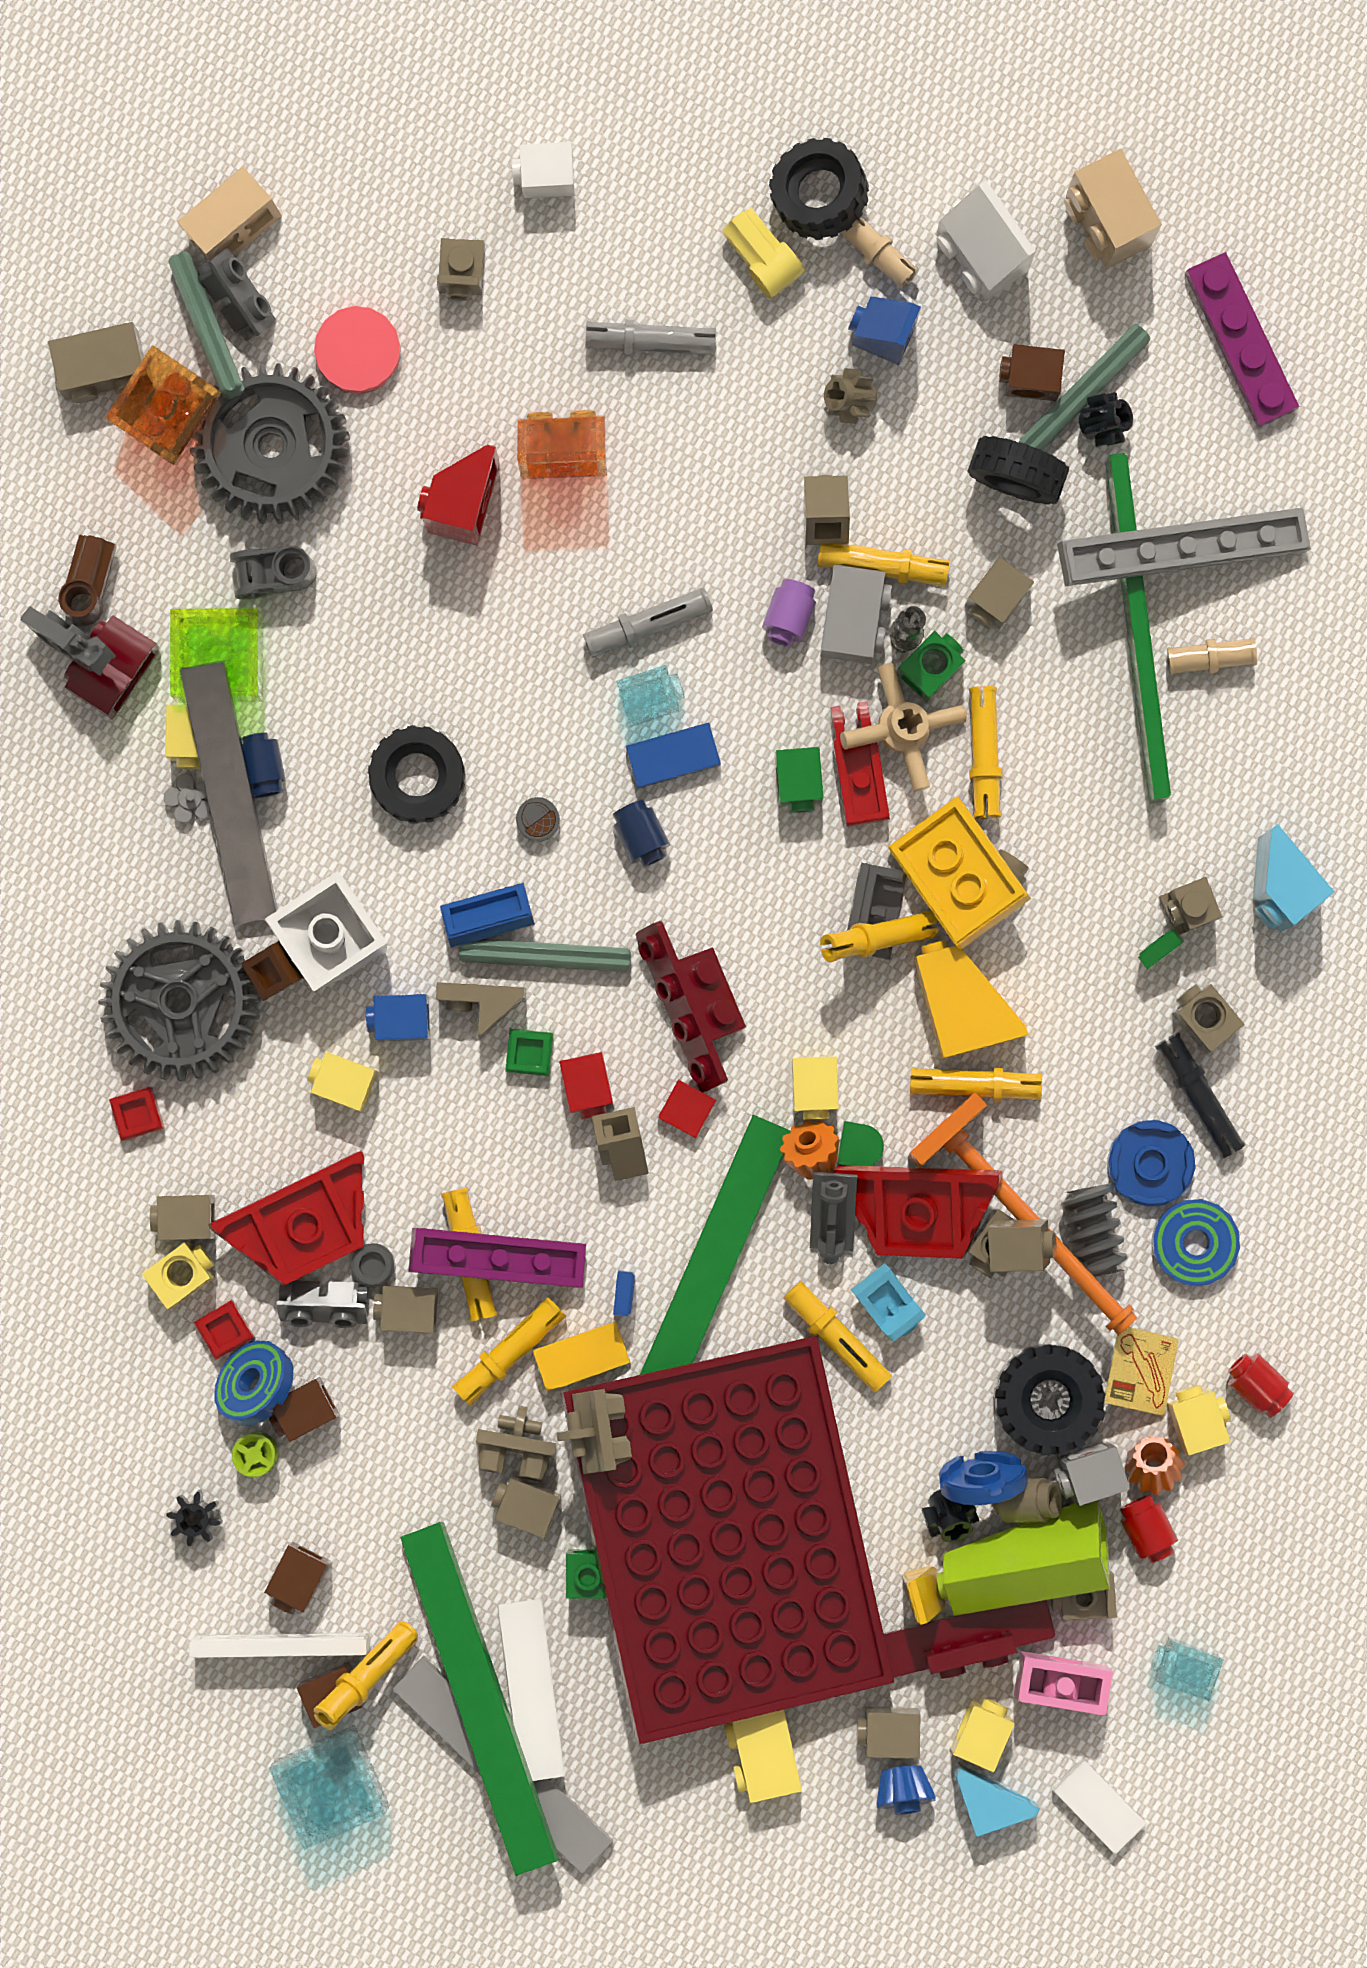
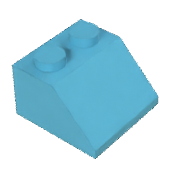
M1277 824L1258 838L1253 900L1258 904L1255 912L1268 928L1273 929L1276 926L1282 932L1296 925L1335 891L1279 824Z

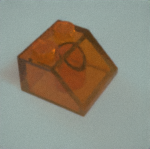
M152 345L105 419L174 465L221 394V391L197 373Z
M579 410L571 412L570 418H553V414L550 412H533L527 414V419H518L517 460L521 479L607 476L605 416H596V412L591 410Z

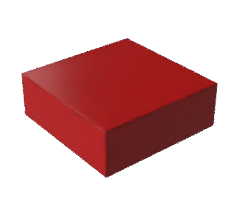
M678 1079L658 1118L696 1138L716 1099Z
M150 1086L109 1099L121 1141L165 1129L153 1087Z
M230 1300L194 1322L215 1360L255 1338L234 1300Z

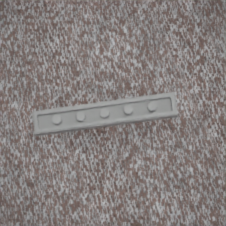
M1303 507L1064 540L1057 543L1065 587L1305 553L1311 550Z
M423 1655L397 1682L392 1690L480 1774L449 1680ZM551 1779L533 1781L556 1850L583 1874L610 1846L613 1839Z

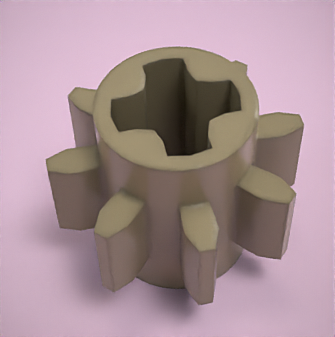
M844 368L843 375L832 374L830 376L831 380L827 383L824 390V401L829 409L828 414L839 416L841 423L857 424L858 417L869 418L871 416L870 412L874 409L877 402V391L872 384L873 378L862 376L859 369Z

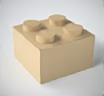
M1121 148L1074 172L1066 193L1068 199L1064 200V203L1072 221L1075 224L1081 222L1088 237L1084 240L1094 261L1101 260L1107 270L1152 246L1162 223Z

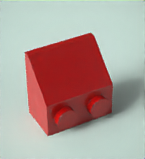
M488 444L433 475L430 487H422L417 511L421 512L420 519H423L428 533L478 546L500 465L495 446Z

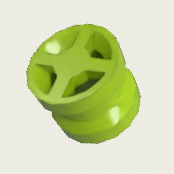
M260 1431L251 1432L241 1437L234 1444L232 1450V1462L236 1470L248 1477H260L268 1473L277 1464L279 1449L275 1440L269 1434Z

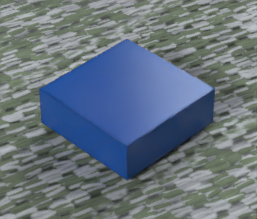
M618 1270L613 1315L629 1316L631 1314L635 1274L632 1271Z

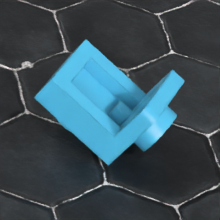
M886 1263L851 1289L852 1293L891 1342L896 1341L899 1337L910 1334L926 1316Z

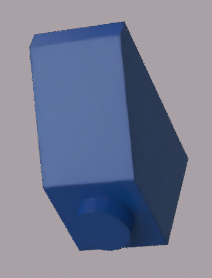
M871 296L866 308L857 306L848 330L855 332L852 346L899 365L916 328L921 306L914 303Z

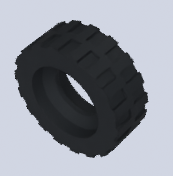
M824 137L821 140H816V138L807 139V142L801 144L799 142L792 146L793 148L790 151H785L780 157L779 163L774 165L772 170L773 176L769 180V187L772 192L770 193L771 201L782 222H785L787 228L793 233L797 232L800 237L806 239L808 237H812L815 240H823L825 237L833 238L839 236L838 233L849 230L853 227L852 224L863 215L862 210L864 206H867L869 200L867 196L869 184L856 154L851 149L848 150L844 143L840 141L837 143L832 141L831 138ZM818 170L830 171L838 177L840 182V189L836 198L823 207L814 208L805 205L799 198V187L803 179Z
M983 436L978 439L967 473H969L971 478L976 479L977 482L1003 494L1033 503L1050 505L1057 504L1069 472V466L1054 455L1028 444L996 436Z
M411 725L402 730L398 728L392 731L390 736L384 737L379 742L380 745L376 750H373L371 763L368 765L369 786L374 798L387 813L400 821H407L411 824H418V822L429 823L440 816H445L453 806H456L465 786V767L458 749L446 735L440 731L433 730L431 727ZM410 754H424L430 757L438 768V781L435 787L429 793L422 796L406 794L399 788L396 782V768L399 762Z

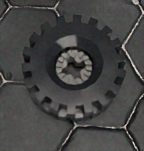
M1040 1344L1039 1346H1030L1023 1349L1020 1354L1013 1355L1007 1361V1366L1004 1370L1000 1371L997 1377L998 1383L994 1387L993 1397L995 1398V1414L1004 1432L1013 1441L1031 1452L1051 1456V1454H1068L1070 1450L1075 1448L1080 1449L1086 1445L1085 1441L1090 1436H1095L1099 1430L1097 1426L1100 1420L1103 1421L1105 1417L1104 1402L1106 1392L1103 1390L1102 1384L1104 1382L1101 1375L1097 1373L1089 1359L1065 1346ZM1047 1387L1051 1392L1057 1390L1060 1392L1061 1397L1056 1400L1058 1408L1054 1411H1051L1047 1406L1040 1408L1037 1403L1042 1398L1041 1390Z

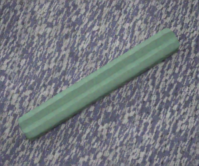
M181 251L179 254L172 255L168 263L218 388L225 399L240 396L244 392L243 383L205 289L198 280L199 274L190 253Z
M1138 324L1132 325L1020 438L1019 442L1043 450L1088 405L1087 398L1099 394L1149 343L1151 338L1149 334Z
M481 939L460 945L459 960L471 963L627 972L630 969L631 952L628 948Z

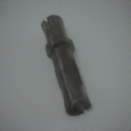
M910 606L905 612L901 611L889 629L891 645L897 652L906 653L916 649L923 640L926 616L919 607Z

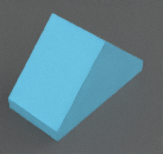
M959 1763L956 1764L953 1771L976 1837L1037 1816L1040 1808L1035 1801Z

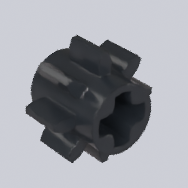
M1116 392L1109 394L1101 393L1088 397L1089 407L1084 408L1079 415V426L1082 434L1089 440L1095 439L1096 447L1111 446L1125 442L1123 432L1129 431L1133 425V413L1130 405L1125 400L1118 399Z
M941 1489L929 1497L928 1504L930 1507H925L921 1510L930 1536L933 1538L940 1534L942 1540L948 1543L959 1542L967 1538L973 1531L971 1523L979 1522L975 1505H963L952 1502L942 1495Z
M198 1490L195 1493L194 1499L191 1502L182 1494L179 1495L176 1499L181 1508L178 1511H170L166 1514L168 1518L175 1519L177 1526L171 1532V1536H176L180 1533L186 1535L187 1546L190 1547L196 1541V1536L200 1534L205 1541H211L213 1536L208 1529L211 1525L218 1526L223 1523L222 1519L214 1517L212 1510L219 1504L218 1500L212 1501L209 1504L202 1501V1490ZM187 1508L192 1512H196L199 1509L203 1512L204 1517L200 1520L202 1529L197 1524L191 1527L187 1525L185 1520L190 1516Z

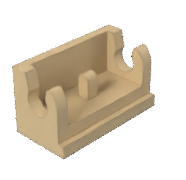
M241 167L179 219L177 223L189 236L188 238L194 246L209 260L226 247L235 256L282 217L268 193L244 167Z

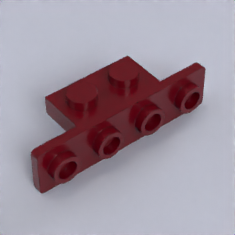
M657 921L636 932L638 950L643 960L647 963L654 979L656 994L664 1003L669 1015L673 1035L680 1042L686 1056L690 1076L697 1083L699 1090L704 1093L728 1081L712 1041L746 1028V1025L714 948L712 947L678 960L663 922Z
M1043 1600L956 1615L922 1625L919 1624L884 1633L893 1678L928 1669L931 1674L939 1673L940 1678L945 1679L966 1673L965 1666L982 1662L983 1668H990L1008 1663V1655L1017 1653L1016 1647L1054 1638L1055 1630L1048 1602Z

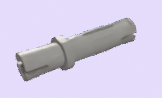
M628 319L625 320V324L587 320L585 349L624 350V354L632 355L633 350L714 356L716 328L634 324V320Z
M703 587L630 616H627L626 613L617 616V621L583 634V638L591 658H594L627 644L629 648L637 646L638 640L712 612L713 608L709 596Z

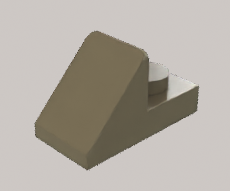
M437 982L436 1000L438 1002H446L445 1010L471 1012L472 1004H479V1039L484 1037L526 999L525 987Z

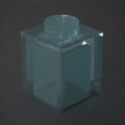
M666 665L616 681L630 727L679 712L678 700L685 698L678 674L669 675Z
M1168 1637L1165 1646L1159 1644L1156 1648L1151 1663V1670L1156 1671L1154 1679L1159 1684L1209 1702L1224 1659L1218 1654Z

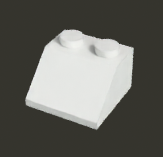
M986 180L974 188L939 221L937 229L939 236L936 237L937 243L949 259L955 257L964 269L961 272L962 279L973 294L980 292L985 301H987L1028 273L1036 250Z
M339 871L265 918L266 923L313 992L353 974L387 951L386 940Z

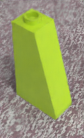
M1099 1500L1081 1506L1076 1503L1062 1508L1057 1518H1050L1046 1523H1022L943 1553V1572L937 1573V1584L941 1598H948L955 1616L1110 1589L1108 1527Z

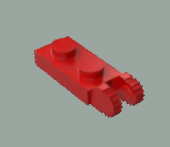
M867 701L857 703L856 715L860 728L872 726ZM840 706L830 707L835 736L833 748L846 827L889 821L890 815L878 742L844 749L840 740L841 732H845L844 712Z

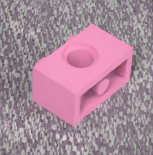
M1020 1651L1014 1696L1019 1702L1106 1716L1113 1671L1107 1665Z

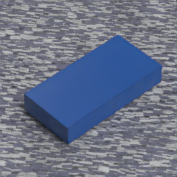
M709 722L626 746L637 789L721 766Z
M524 883L440 906L451 948L535 925Z

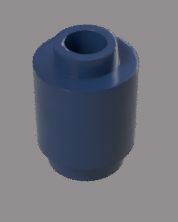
M267 732L242 737L254 799L283 793L282 782L286 781L278 739H269Z
M644 799L628 804L613 813L616 821L613 827L632 864L641 862L643 867H647L666 857L664 849L670 846V842L653 808H648Z

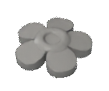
M187 773L179 775L176 779V786L179 790L168 788L164 793V803L169 807L178 806L174 811L173 817L177 822L183 824L191 820L192 811L196 818L200 820L206 819L211 814L209 803L204 801L207 799L204 780L197 783L195 788H193L194 778Z

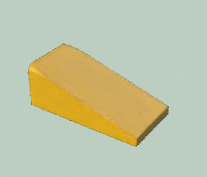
M617 1321L533 1350L547 1392L631 1363Z
M927 1566L904 1573L902 1577L913 1616L920 1625L926 1624L945 1608V1599L941 1598L938 1590L937 1570L934 1566Z

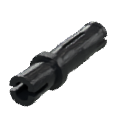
M1177 1032L1168 1039L1178 1057L1174 1055L1165 1039L1154 1047L1159 1051L1175 1078L1173 1080L1177 1089L1181 1088L1217 1148L1221 1159L1232 1155L1230 1147L1222 1136L1223 1134L1226 1135L1235 1152L1242 1149L1246 1145L1245 1142L1242 1141L1204 1076L1205 1070L1201 1064L1198 1065L1195 1059H1193L1181 1039L1180 1033Z

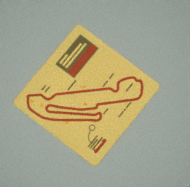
M1128 1327L1119 1336L1117 1335L1105 1403L1164 1415L1178 1339Z

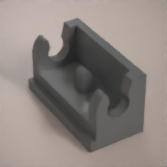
M861 862L847 930H850L854 924L858 923L870 925L898 919L907 875L903 874L904 872ZM892 947L876 950L872 957L890 960Z

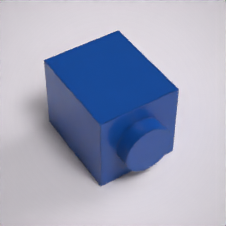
M427 994L373 996L374 1006L366 1007L367 1032H375L376 1041L431 1040L429 996Z

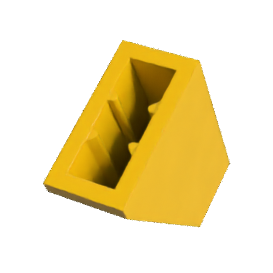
M946 940L921 947L923 954L916 956L914 963L941 1059L1029 1035L1026 1025L962 949L959 950L957 946L948 947Z

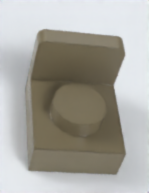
M441 238L439 275H437L439 293H445L446 298L456 301H468L472 299V295H482L484 240Z

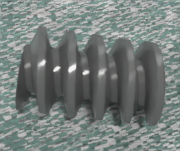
M1112 1184L1067 1191L1065 1193H1070L1071 1198L1060 1204L1061 1209L1075 1212L1073 1216L1064 1221V1225L1078 1228V1232L1067 1238L1068 1243L1081 1245L1082 1249L1073 1255L1080 1262L1085 1263V1268L1094 1277L1124 1271V1269H1118L1117 1265L1128 1259L1126 1253L1113 1250V1248L1124 1242V1237L1110 1234L1111 1230L1121 1224L1120 1219L1107 1217L1106 1215L1118 1207L1117 1202L1103 1199V1196L1114 1190Z

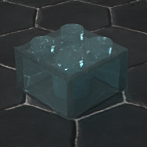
M355 1724L274 1760L269 1767L304 1850L386 1814L390 1807Z

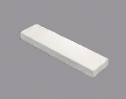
M542 1599L497 1605L511 1717L532 1780L563 1777L565 1772Z
M367 1633L196 1635L189 1642V1658L367 1655L370 1651V1635H367Z

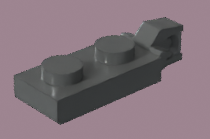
M29 606L20 617V620L47 645L86 670L93 671L99 676L103 673L101 671L110 660L116 656L97 636L90 638L75 625L71 624L69 626L67 622L51 610L44 615Z

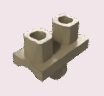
M605 1389L572 1394L574 1412L567 1413L569 1431L557 1432V1440H571L573 1457L581 1456L583 1474L616 1470L617 1464L630 1460L632 1457L630 1441L626 1436L612 1438L609 1420L624 1418L625 1406L623 1396L619 1394H605Z
M519 1405L516 1418L499 1415L497 1428L513 1430V1435L478 1429L476 1445L480 1446L479 1470L502 1474L506 1451L523 1454L519 1477L542 1481L548 1468L549 1459L554 1460L556 1443L523 1437V1433L540 1435L543 1422L526 1420L528 1407Z

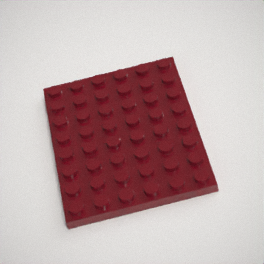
M817 1336L560 1393L567 1426V1413L574 1412L572 1394L605 1389V1394H619L624 1399V1418L609 1420L612 1438L626 1436L630 1441L631 1459L617 1464L616 1470L583 1474L581 1456L574 1458L636 1744L649 1743L895 1683Z

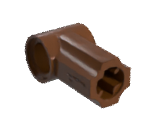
M91 535L78 536L66 583L62 586L58 595L60 608L72 623L79 626H88L100 619L103 613L102 599L117 548L115 543ZM79 594L90 595L91 603L88 608L80 612L71 610L73 598Z

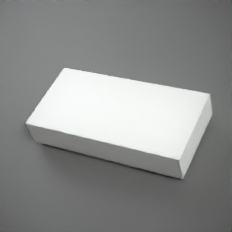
M1084 1758L1052 1788L1115 1855L1147 1824Z

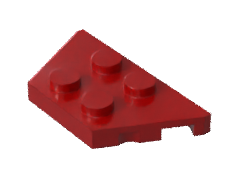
M362 1150L353 1153L208 1225L211 1231L282 1286L287 1285L363 1247L364 1225L362 1224V1210L364 1209V1191H362V1165L364 1164V1154Z
M838 1165L834 1169V1173L857 1175L855 1216L865 1226L867 1238L875 1253L882 1256L962 1259L966 1255L1003 1178V1171L846 1165Z

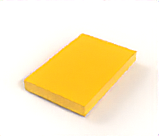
M958 796L888 846L892 855L959 950L966 947L1031 899Z

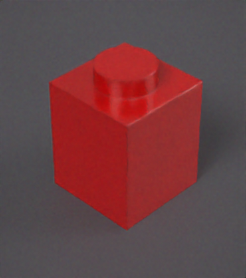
M598 1052L559 1061L570 1113L580 1112L581 1120L607 1113L605 1106L613 1105L614 1102L603 1053Z

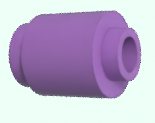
M783 579L781 587L775 588L762 625L763 630L769 633L767 638L770 641L786 647H791L793 642L803 641L816 605V601L813 599L815 594L814 588L792 579Z

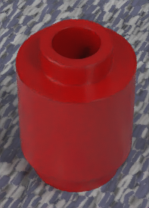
M1246 1353L1243 1354L1228 1370V1373L1232 1376L1228 1385L1258 1414L1264 1412L1269 1418L1274 1417L1287 1405L1294 1395V1392L1288 1388L1289 1382L1259 1353L1254 1354L1252 1357H1249Z
M1151 1494L1136 1499L1119 1509L1123 1516L1120 1522L1139 1559L1148 1557L1150 1563H1155L1174 1553L1171 1545L1175 1544L1178 1538L1161 1503H1155Z

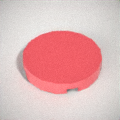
M351 306L337 310L323 322L316 334L314 354L320 372L329 383L347 393L364 394L378 390L395 373L400 362L401 346L396 329L386 316L372 308Z

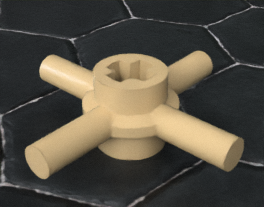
M894 663L883 664L877 667L888 707L881 713L878 724L841 732V744L844 749L882 741L888 749L903 754L913 791H922L929 788L930 783L919 748L926 742L930 730L966 722V710L963 705L926 713L921 706L905 701ZM899 721L901 726L907 725L909 733L907 732V728L902 730L900 729L898 725Z

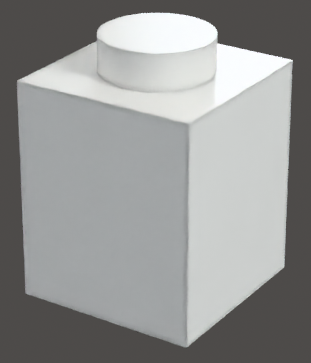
M571 142L519 145L520 159H512L513 185H522L523 199L575 196Z

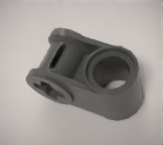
M297 546L248 549L230 554V562L235 563L238 584V589L234 590L236 599H257L278 593L301 591L313 584L316 578L317 569L314 561L303 549ZM295 558L302 559L304 561L302 574L296 578L285 577L284 568L286 564Z

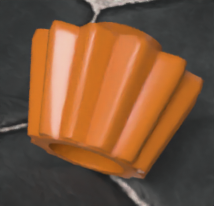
M806 1120L802 1125L792 1126L790 1133L782 1137L784 1144L780 1147V1152L785 1156V1163L800 1176L811 1180L813 1179V1172L830 1173V1171L835 1169L840 1139L835 1135L834 1126H826L823 1120L815 1123Z
M1151 1435L1148 1439L1142 1438L1138 1440L1136 1445L1127 1452L1128 1461L1124 1465V1469L1129 1473V1483L1138 1485L1141 1493L1151 1491L1154 1495H1159L1162 1490L1172 1491L1174 1483L1182 1480L1181 1470L1185 1467V1462L1180 1458V1449L1172 1445L1168 1439L1164 1437L1156 1438L1154 1435ZM1152 1461H1157L1162 1464L1159 1467L1147 1466V1464Z

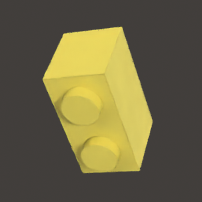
M784 1710L724 1724L729 1749L738 1748L742 1765L734 1766L739 1793L748 1791L750 1803L802 1792Z

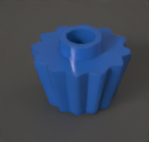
M921 1765L899 1766L881 1771L876 1802L877 1809L894 1808V1815H905L920 1812V1804L936 1801L935 1793Z

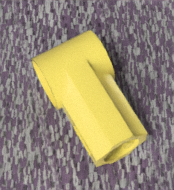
M752 207L739 213L722 229V234L749 266L748 272L756 285L769 299H772L805 273V269L796 254L786 243H779Z

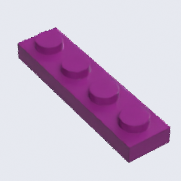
M1224 252L1187 269L1185 272L1187 280L1257 427L1259 428L1296 411L1300 406L1227 253Z
M412 1228L408 1272L583 1288L586 1244Z

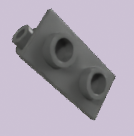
M228 247L223 249L214 258L205 261L196 268L200 273L198 280L215 303L226 296L231 301L229 305L220 311L236 336L241 335L247 341L255 335H260L276 321L271 312L269 302L263 295L258 293L248 278L243 263L234 257Z
M813 1172L809 1248L818 1249L817 1252L824 1263L835 1264L844 1254V1251H853L857 1175Z
M295 1280L287 1285L282 1286L280 1284L279 1301L276 1303L280 1321H286L289 1325L306 1327L312 1325L313 1322L330 1323L338 1328H352L356 1324H367L365 1304L368 1301V1287H360L359 1282L328 1281L327 1297L319 1296L320 1281Z

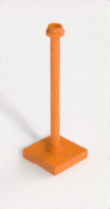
M975 1092L909 1153L908 1157L918 1168H922L940 1150L945 1148L949 1154L954 1151L971 1170H995L967 1140L969 1134L964 1130L984 1111L987 1104ZM1002 1178L995 1196L1017 1220L1040 1219ZM1056 1236L1057 1251L1056 1257L1053 1259L1108 1317L1110 1322L1105 1327L1109 1331L1113 1329L1119 1336L1138 1318L1132 1312L1134 1308L1129 1304L1123 1309Z

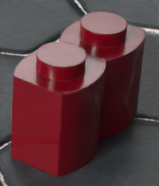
M114 615L107 622L101 620L89 636L90 638L97 636L116 655L101 671L103 673L99 676L72 661L64 674V678L68 680L65 688L71 694L111 720L125 704L135 685L144 675L160 649L156 642Z

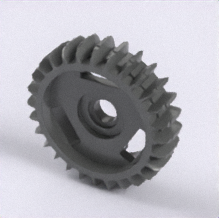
M259 363L258 376L255 377L251 376L246 367H242L244 392L240 396L225 399L222 397L218 386L213 385L212 389L218 399L215 403L205 398L201 401L208 411L207 416L194 414V420L203 427V430L190 431L191 438L201 442V445L190 448V454L194 458H203V460L195 464L193 468L198 474L209 473L201 480V485L206 490L217 486L211 495L215 502L218 503L225 497H228L225 504L227 512L232 513L240 505L242 506L240 515L243 520L247 521L252 511H257V519L260 524H265L268 513H273L277 524H282L283 512L289 511L293 519L298 521V507L304 505L310 513H314L315 510L311 500L316 496L319 500L326 503L328 498L323 488L327 485L337 490L339 484L332 476L333 472L345 474L347 471L346 467L337 461L338 458L350 457L349 449L339 446V443L350 440V434L347 430H337L338 427L346 424V417L344 414L332 415L340 406L337 399L334 398L324 402V399L329 394V390L325 385H322L313 391L315 378L311 374L301 383L299 382L300 372L296 367L292 368L288 377H284L283 368L279 363H276L273 375H268L264 365ZM256 394L261 401L228 428L223 423V420L230 410L244 399ZM318 414L325 450L323 455L311 457L304 417ZM267 435H277L283 440V450L276 457L268 458L260 453V442ZM237 473L276 486L274 497H264L233 486Z
M180 920L175 921L173 932L169 933L164 923H158V936L155 937L147 929H142L143 943L139 944L135 940L128 938L126 942L132 951L128 955L117 950L114 953L118 960L122 962L120 967L106 966L105 970L115 976L113 982L100 983V987L111 992L110 998L98 1000L99 1005L111 1008V1013L100 1018L101 1022L114 1023L116 1027L106 1034L107 1038L117 1039L121 1037L123 1042L116 1048V1052L123 1054L131 1049L133 1054L128 1064L136 1066L144 1059L146 1062L143 1072L147 1075H150L156 1066H160V1079L163 1080L169 1078L171 1069H176L178 1081L186 1080L187 1069L192 1070L196 1079H202V1066L207 1065L213 1073H218L219 1067L216 1061L218 1058L221 1057V1059L231 1064L234 1060L228 1050L231 1047L241 1051L246 1049L238 1039L240 1035L254 1036L255 1032L248 1026H245L247 1019L259 1020L260 1015L249 1010V1005L261 1002V997L249 994V989L253 988L254 985L250 978H245L244 974H246V971L242 964L239 965L237 962L244 954L243 949L236 948L229 953L227 948L232 941L231 938L226 935L218 943L214 942L217 931L213 927H209L204 936H201L200 923L192 922L189 933L185 932L184 925ZM193 946L194 960L154 967L152 965L151 954L157 951ZM175 988H184L191 996L189 1008L182 1013H174L167 1006V996ZM227 994L235 997V1009L226 1032L218 1039L209 1034L223 996ZM136 1010L140 1012L164 1041L154 1051H152L128 1021V1016Z

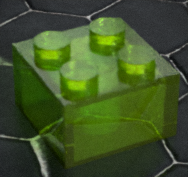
M170 609V696L177 703H187L180 674L181 668L225 660L233 702H263L264 616L259 609Z

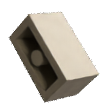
M133 322L48 341L58 390L65 400L72 399L73 403H85L97 399V393L113 389L117 394L129 393L140 388L139 383L150 381L139 332Z

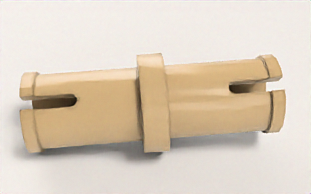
M862 217L852 224L853 227L849 230L839 233L864 255L863 261L869 266L875 265L900 290L904 286L906 287L919 271L917 266H914L892 246L893 240L888 235L881 236Z
M1214 638L1206 639L1205 644L1167 648L1170 675L1208 670L1209 674L1219 672V668L1257 665L1258 662L1255 638L1216 643Z

